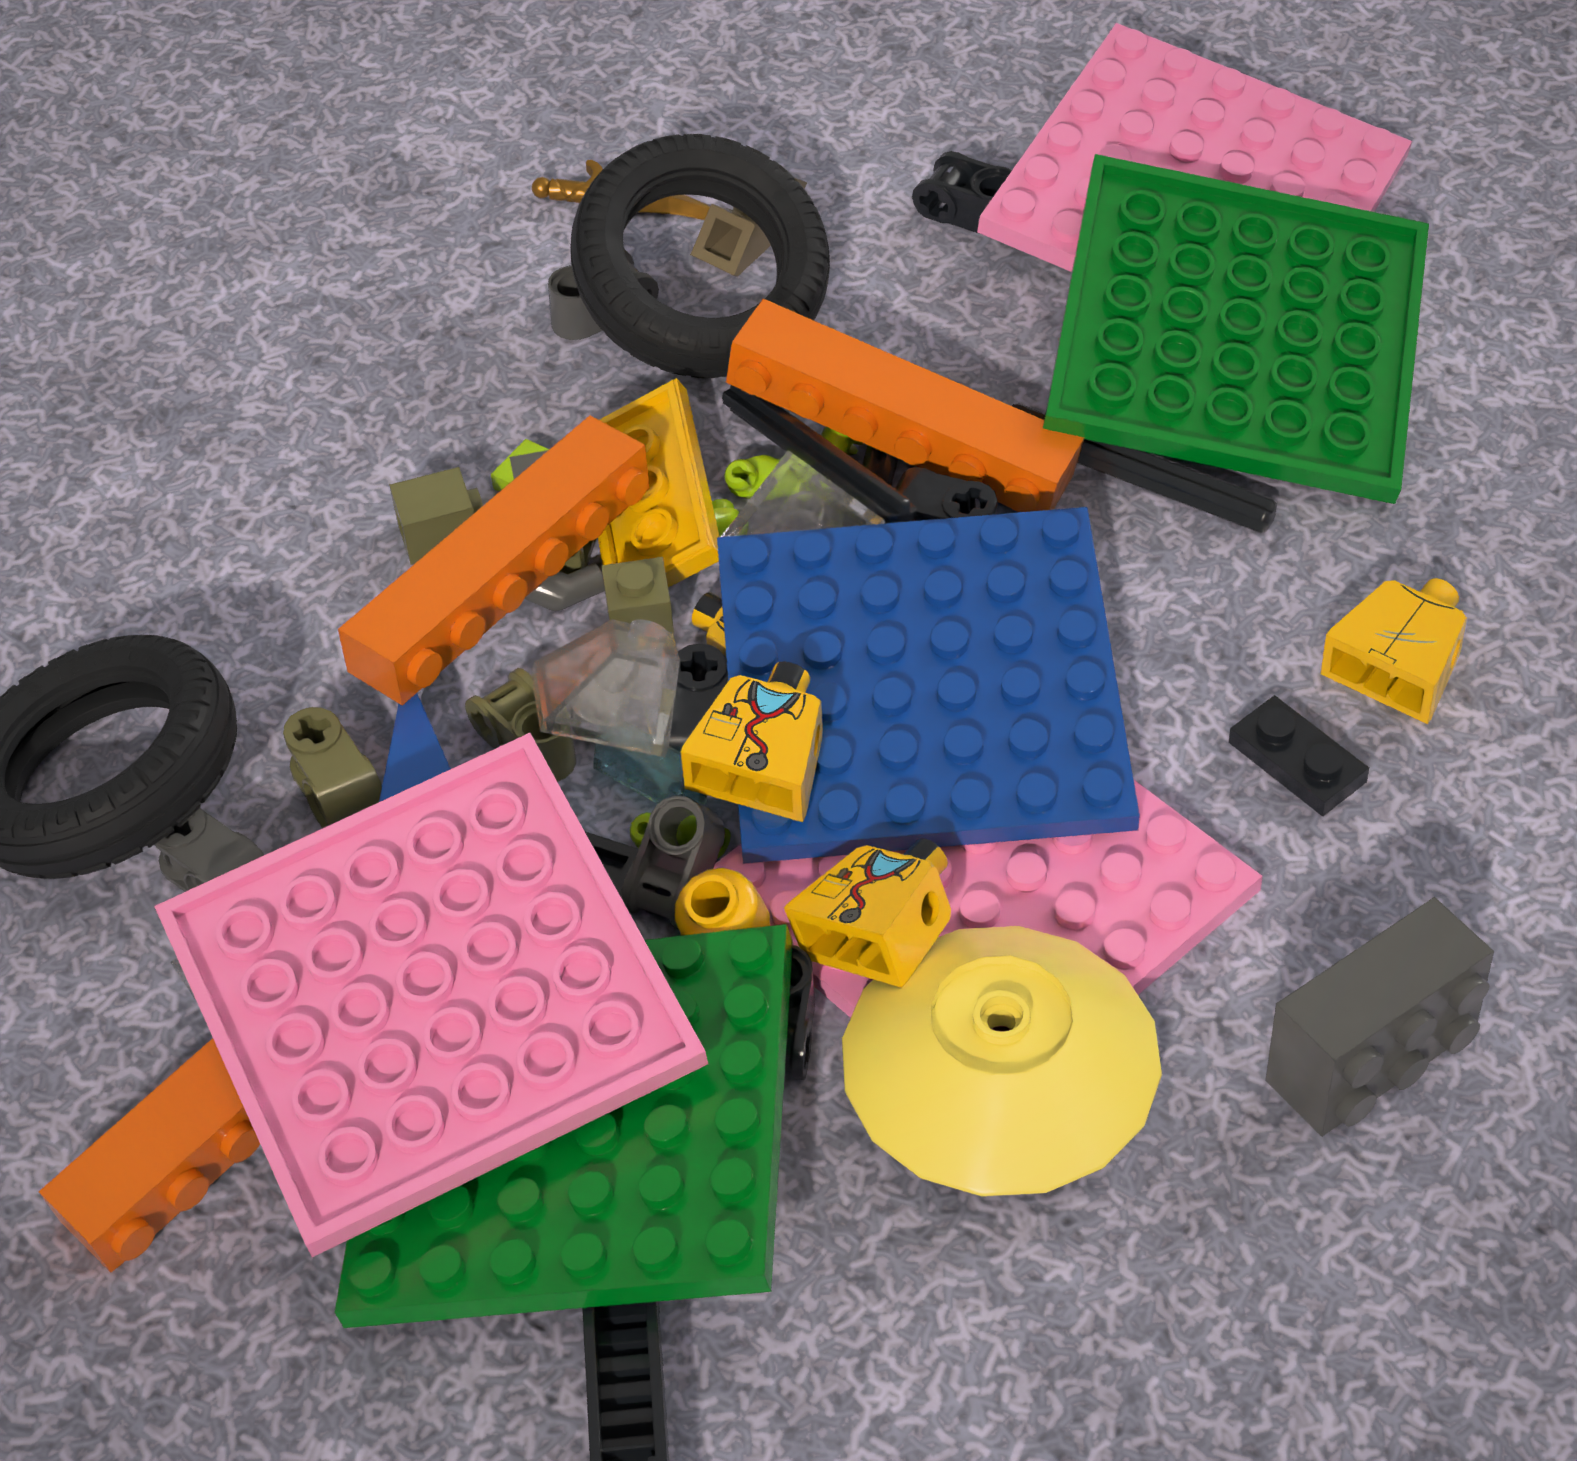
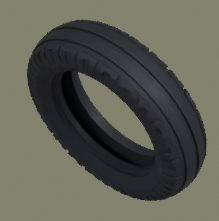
M677 134L646 141L627 150L610 162L592 181L578 206L572 226L570 244L571 265L577 289L588 312L600 329L616 345L629 352L636 359L652 367L656 366L660 370L682 376L688 375L695 378L727 377L732 341L759 304L736 315L707 318L689 315L661 303L642 287L628 265L623 245V232L627 224L647 205L662 198L675 195L706 196L723 201L739 209L761 228L774 252L777 267L776 285L765 299L815 320L826 295L830 272L829 246L822 219L812 199L802 185L795 181L794 177L784 167L750 146L746 145L745 147L740 142L718 136L714 138L711 135L684 134L683 136Z
M142 634L99 640L79 647L78 651L73 649L64 655L48 661V666L44 667L41 665L33 672L18 681L19 685H12L0 696V867L17 875L40 879L69 878L111 867V863L116 865L143 852V847L148 846L150 848L164 837H167L174 831V826H181L200 808L201 803L206 801L224 775L233 754L237 737L236 709L230 689L221 673L211 661L188 644L164 636ZM142 707L169 709L167 719L160 733L149 748L134 763L111 780L81 795L57 802L42 804L20 802L24 788L38 765L53 749L75 732L101 718L129 709Z

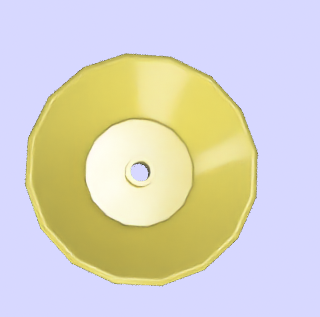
M1021 926L958 929L938 937L902 988L872 980L862 990L842 1037L845 1094L872 1142L919 1178L981 1197L1047 1193L1103 1169L1145 1126L1162 1077L1155 1021L1127 977L1076 941ZM1006 1026L1011 1030L1000 1032L992 1030V1028Z

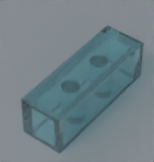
M626 722L596 733L594 769L657 804L673 796L687 797L702 805L706 804L707 795L685 789L681 752Z

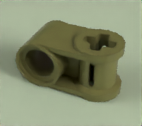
M517 668L510 672L508 682L483 698L474 695L465 702V710L472 726L492 748H498L531 733L557 782L565 779L573 772L576 765V753L568 713L563 706L542 690L534 678L524 669Z
M309 707L299 710L289 717L284 725L283 735L287 748L292 754L290 771L293 780L306 797L313 815L322 828L379 803L382 789L381 781L371 762L364 754L360 753L334 713L321 707Z

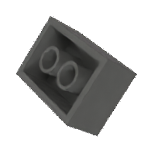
M1433 897L1276 1003L1265 1081L1321 1137L1341 1123H1344L1347 1127L1357 1124L1369 1114L1376 1104L1377 1098L1394 1086L1399 1090L1410 1087L1424 1074L1430 1061L1446 1050L1450 1054L1460 1052L1476 1037L1480 1030L1478 1020L1482 1002L1490 987L1487 981L1494 950L1437 898Z

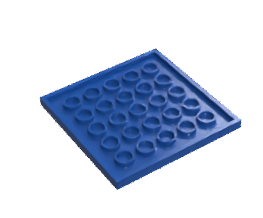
M1088 507L717 537L728 681L732 677L742 675L767 682L776 663L783 661L792 662L804 668L810 675L811 680L805 693L815 695L821 700L822 742L805 819L803 822H799L738 804L743 864L849 855L856 848L866 845L888 851L908 850L920 838L928 839L939 847L1138 831L1140 814Z

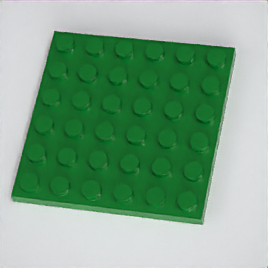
M1095 154L1089 176L1043 429L1084 437V439L1395 504L1402 488L1429 223Z
M787 924L646 939L645 942L706 1051L708 1065L347 1240L334 1312L343 1328L771 1292L793 946Z

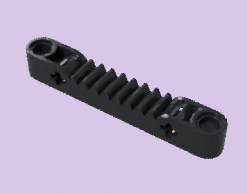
M659 1302L582 1308L590 1461H670Z

